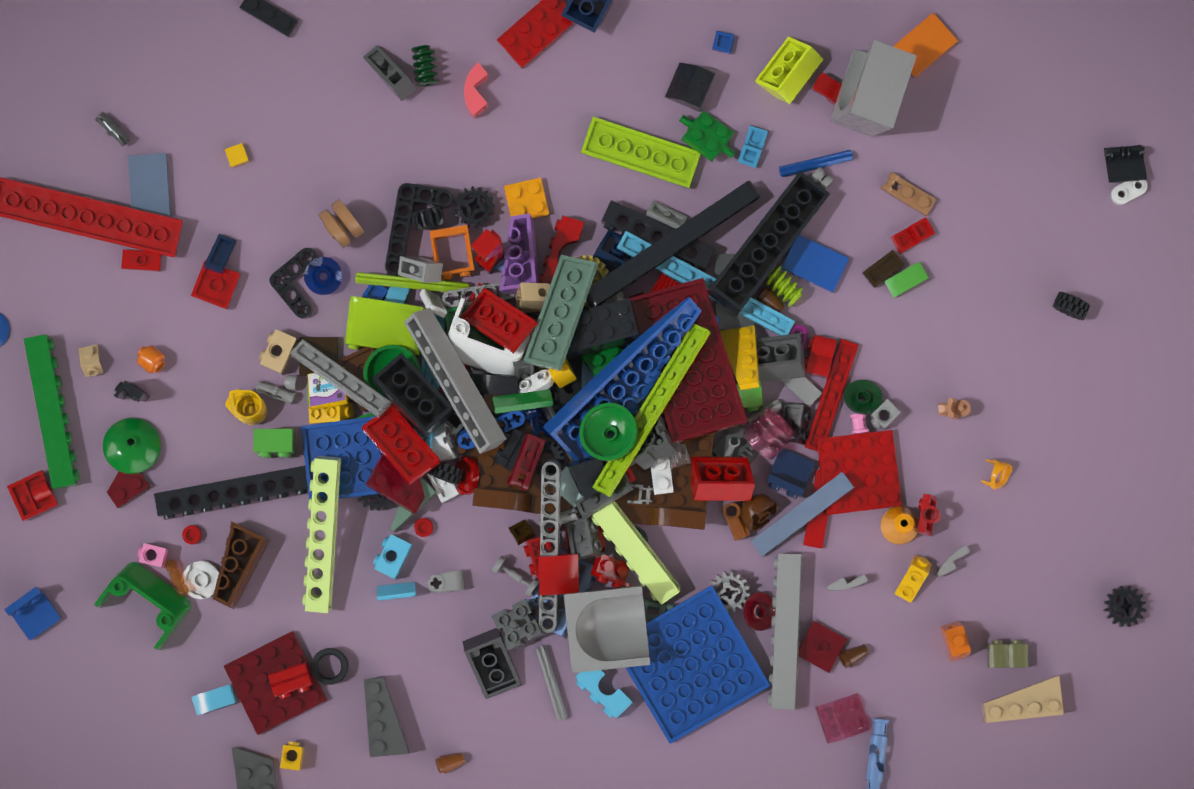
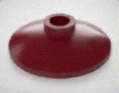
M757 592L750 595L744 605L745 621L751 629L756 631L768 629L772 624V615L775 616V608L772 605L773 600L766 593Z

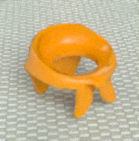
M986 459L987 462L994 465L991 482L981 480V482L986 486H991L993 490L999 489L1007 482L1012 472V466L1010 463L1000 462L996 459ZM1000 473L999 480L995 482L998 474Z

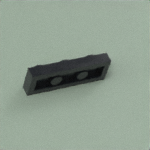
M244 0L239 7L242 11L288 38L298 23L297 19L264 0Z

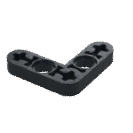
M304 248L276 270L269 279L274 290L300 319L308 318L312 310L309 303L291 282L316 262L317 255L312 248ZM305 252H307L308 254L313 253L311 255L312 260H305L303 262L305 266L302 268L301 264L296 259L299 258L300 261L305 258ZM290 264H297L298 272L290 274L288 266ZM283 270L285 271V273H286L289 277H291V278L288 279V280H287L286 277H284V278L281 280L282 283H283L282 285H279V284L274 285V283H275V279H274V278H275V277L281 278V277L284 275V274L282 273ZM289 290H293L296 293V297L292 301L285 298V294ZM299 298L302 299V301H299L301 306L308 307L306 308L307 313L305 315L303 313L298 314L300 310L295 303H297Z

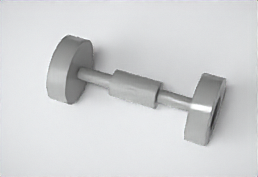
M501 555L491 571L497 574L500 568L508 573L509 577L518 583L522 582L528 586L525 594L530 597L538 586L539 580L535 578L530 584L523 579L522 575L513 569L509 570L503 564L507 558Z

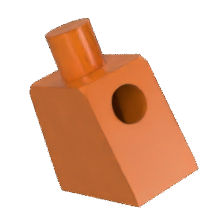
M959 621L940 626L950 661L970 656L971 649L964 626Z

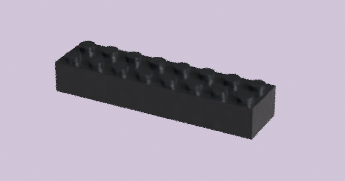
M799 171L710 286L708 294L738 316L829 197L830 193Z

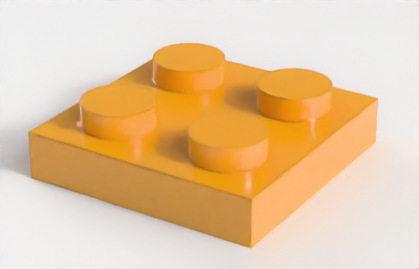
M541 178L504 186L510 216L529 213L533 219L549 216Z

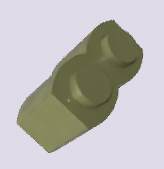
M1004 640L992 641V644L987 645L988 668L1028 667V644H1023V640H1011V644H1004Z

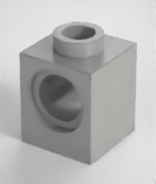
M887 399L869 416L872 419L870 422L877 429L881 428L884 430L901 412ZM880 411L888 413L889 418L887 421H882L879 418Z

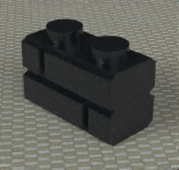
M513 429L512 432H507L504 448H499L494 457L497 459V465L512 472L526 434L516 429Z

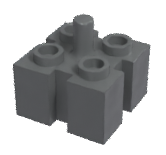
M661 415L634 457V461L644 470L657 464L658 458L662 457L665 460L678 453L675 443L672 442L669 436L666 421Z
M523 599L513 604L512 611L504 609L491 616L497 629L503 630L505 633L501 638L508 651H514L526 645L525 639L534 641L547 634L540 629L539 620L533 617L537 612L530 599Z

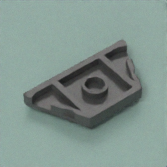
M236 747L232 748L237 789H277L273 759Z

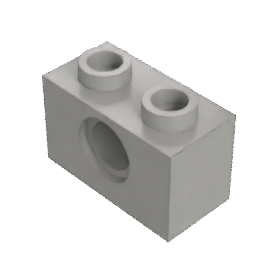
M400 256L398 275L423 283L441 282L443 263L419 256Z

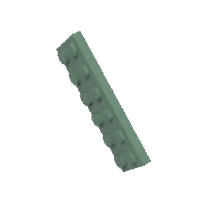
M561 255L540 312L538 324L534 329L523 360L525 363L561 371L598 267L596 262Z

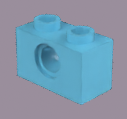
M392 534L390 537L386 536L381 546L384 548L381 555L377 554L374 559V569L396 579L413 545ZM395 551L397 554L396 560L388 561L386 558L387 553Z

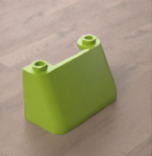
M350 296L344 344L348 345V349L359 350V347L378 349L386 345H399L410 350L415 356L421 357V351L404 322L414 312L426 308Z

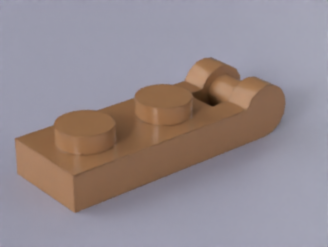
M892 172L888 175L886 184L884 183L881 187V190L924 216H927L936 201L934 197ZM895 183L900 185L897 191L892 188Z

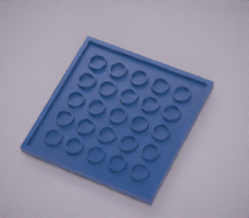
M712 585L648 621L646 629L650 665L625 667L670 744L770 686Z

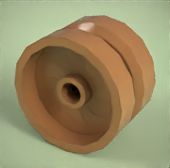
M338 199L331 204L333 211L337 215L336 217L326 209L318 214V216L325 224L324 227L332 238L336 239L342 248H345L351 243V239L346 233L347 230L355 238H358L365 232L342 201Z

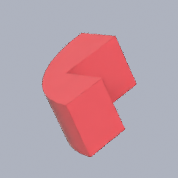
M479 63L469 72L464 87L466 106L473 119L488 107L487 102L475 89L489 78L488 73Z

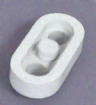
M1146 180L1124 182L1111 191V200L1117 205L1126 204L1146 192L1147 182ZM1135 183H1140L1141 188L1137 189ZM1119 191L1124 193L1123 198L1118 196Z
M541 370L523 379L518 384L517 392L526 393L547 390L554 384V380L549 370Z

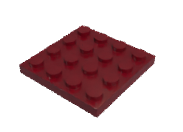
M294 631L224 665L227 675L257 735L327 701L319 682L312 674L311 666ZM306 662L313 685L309 686L310 690L301 693L295 690L290 692L291 696L280 699L279 696L274 697L268 674Z

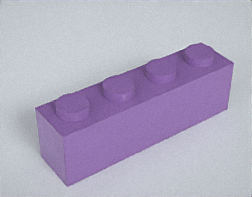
M530 213L511 216L499 292L516 294L520 283H540L535 223Z

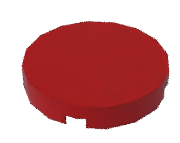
M461 457V461H457L455 467L463 470L464 473L456 490L460 494L471 495L474 493V488H477L479 482L478 464L473 457Z

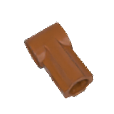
M726 503L722 508V514L727 521L734 540L737 541L750 535L748 528L742 522L740 507L736 503ZM731 505L736 508V514L732 517L726 514L727 507Z

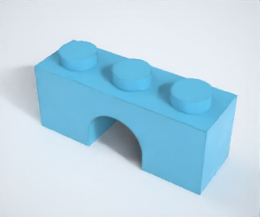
M601 670L580 672L575 677L577 679L575 683L583 691L587 689L591 693L589 697L596 704L600 702L605 707L603 711L610 718L613 716L617 718L632 703L620 689L611 695H604L600 692L598 684L605 675Z

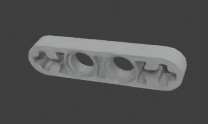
M501 283L449 290L444 293L442 301L447 308L458 307L460 300H454L453 304L450 305L448 301L446 302L449 295L456 298L459 297L458 293H462L461 298L465 299V294L472 291L475 293L476 298L484 288L492 289L494 294L498 296L496 287H500ZM500 293L501 299L504 301L511 300L516 295L510 294V296H507L506 293ZM465 300V305H464V306H468V305H470L472 302H468V301Z

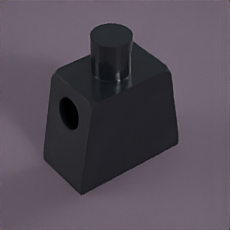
M590 456L566 464L583 499L587 500L598 492L592 487L608 461L602 462Z

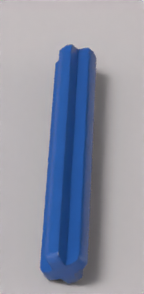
M846 150L780 166L779 173L781 177L798 174L799 171L806 172L818 169L819 167L823 168L852 161L853 153L851 150Z

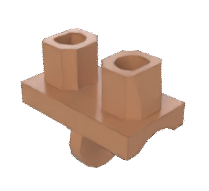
M947 398V403H938V415L948 416V418L954 420H961V417H965L971 412V405L966 400Z

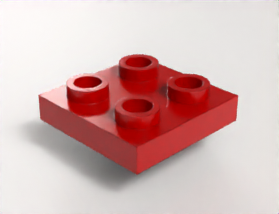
M43 470L7 486L22 521H26L59 505Z
M923 494V498L919 500L918 508L921 512L920 517L916 519L915 525L918 529L917 532L925 536H932L933 524L938 523L941 519V512L936 508L937 498L930 494Z

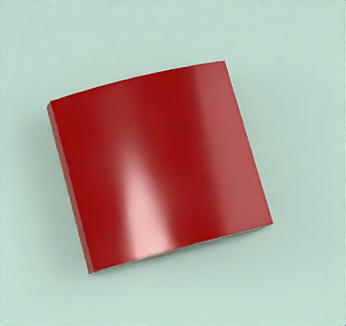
M578 553L538 556L539 595L579 592Z

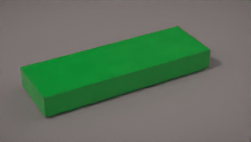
M550 389L492 397L495 414L553 406Z

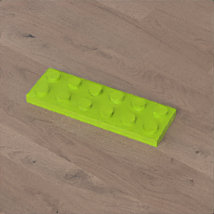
M592 117L581 150V154L687 189L690 188L701 155L696 150L596 117Z

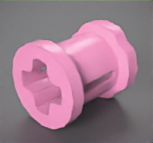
M867 414L850 415L853 423L852 435L869 433L865 419Z

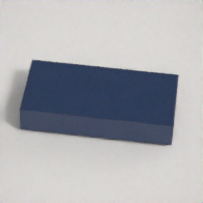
M218 234L204 264V268L222 274L237 240Z

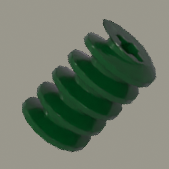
M430 45L411 48V51L416 53L412 56V59L416 61L413 63V67L417 68L414 70V74L417 75L415 82L419 83L416 85L417 87L432 86L439 82V80L433 79L434 76L438 75V72L432 71V69L437 68V65L431 63L436 60V57H431V54L436 51L430 49Z

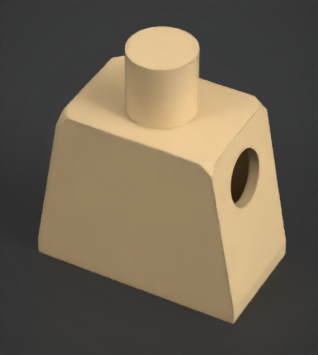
M520 283L515 296L516 308L523 313L541 312L550 284Z

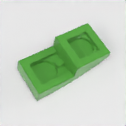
M918 262L887 279L885 283L895 298L929 279V276L921 262Z

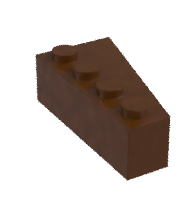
M231 521L229 537H227L226 549L221 561L220 574H218L212 599L235 609L270 541Z

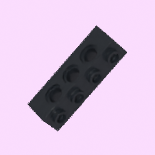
M580 357L567 359L577 378L576 380L562 388H559L554 381L551 395L553 411L558 412L582 389V360Z

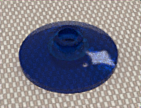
M318 257L310 261L306 266L304 281L307 287L315 294L328 295L336 291L340 286L342 271L338 263L333 259ZM325 273L327 278L321 280L320 274Z

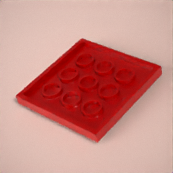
M893 430L816 439L822 487L841 472H844L854 486L852 490L825 509L826 515L902 506Z

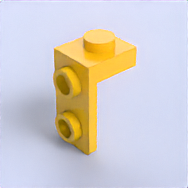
M353 403L312 411L309 408L310 424L354 419Z
M915 554L908 571L895 591V595L908 602H912L928 576L932 563L925 557H919Z

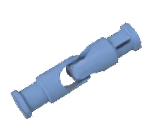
M873 718L874 726L873 734L870 736L866 780H868L867 789H880L885 768L884 763L888 736H886L887 724H889L890 720Z

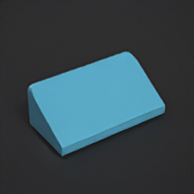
M415 582L377 586L378 601L415 597L417 595Z

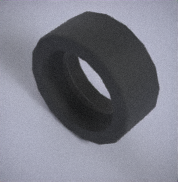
M326 648L315 654L311 662V670L317 681L333 685L345 678L349 664L346 656L341 651ZM327 655L337 657L341 663L339 674L332 678L324 677L318 668L320 660Z

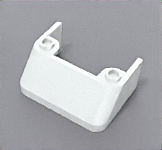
M461 298L448 333V339L462 363L493 375L515 377L513 362L523 359L532 332L514 354L505 348L503 351L468 338L470 326L466 320L460 318L465 305V299Z

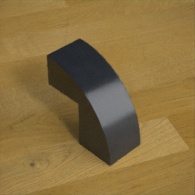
M469 374L481 395L503 396L517 394L519 378Z

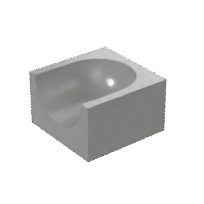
M872 40L868 53L854 49L830 122L871 137L893 129L916 55L876 40Z
M642 586L564 594L572 673L650 665Z

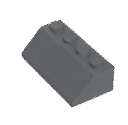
M801 333L756 339L759 381L768 382L805 377Z

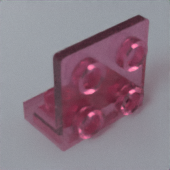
M858 693L815 707L827 744L870 729Z

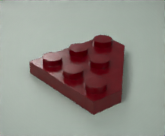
M381 454L365 485L409 512L416 514L425 497L420 478L409 485L388 459Z

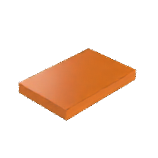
M932 13L893 47L916 55L911 72L913 78H916L955 45L958 40L939 18Z

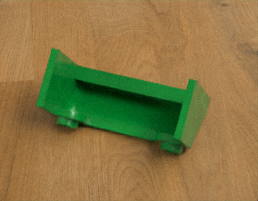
M131 562L111 580L94 606L102 608L111 594L120 597L124 596L130 588L161 609L156 618V623L164 631V634L154 646V649L161 650L189 612L191 602L186 596L137 562Z

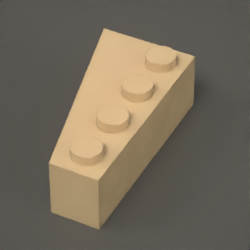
M1059 676L1051 677L982 703L984 723L1064 715Z

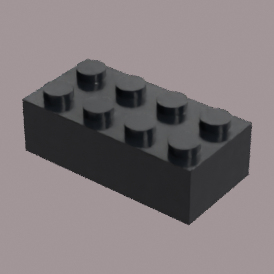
M627 298L582 310L566 358L571 359L631 343L641 336L634 304L631 299Z
M402 353L372 377L373 384L391 401L394 407L425 439L454 414L452 405Z

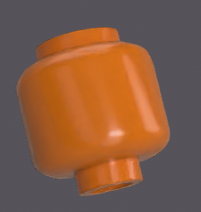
M143 346L137 352V364L149 374L158 373L165 366V355L155 346Z

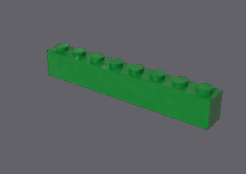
M47 334L24 338L52 489L58 490L77 486L80 475L78 469H75L74 462H76L75 451H71L70 443H73V439L66 425L69 424V418L63 409L66 403L64 395L60 393L59 387H62L60 375L57 376L56 373L58 361L56 357H53L52 350L55 349L53 338H50Z

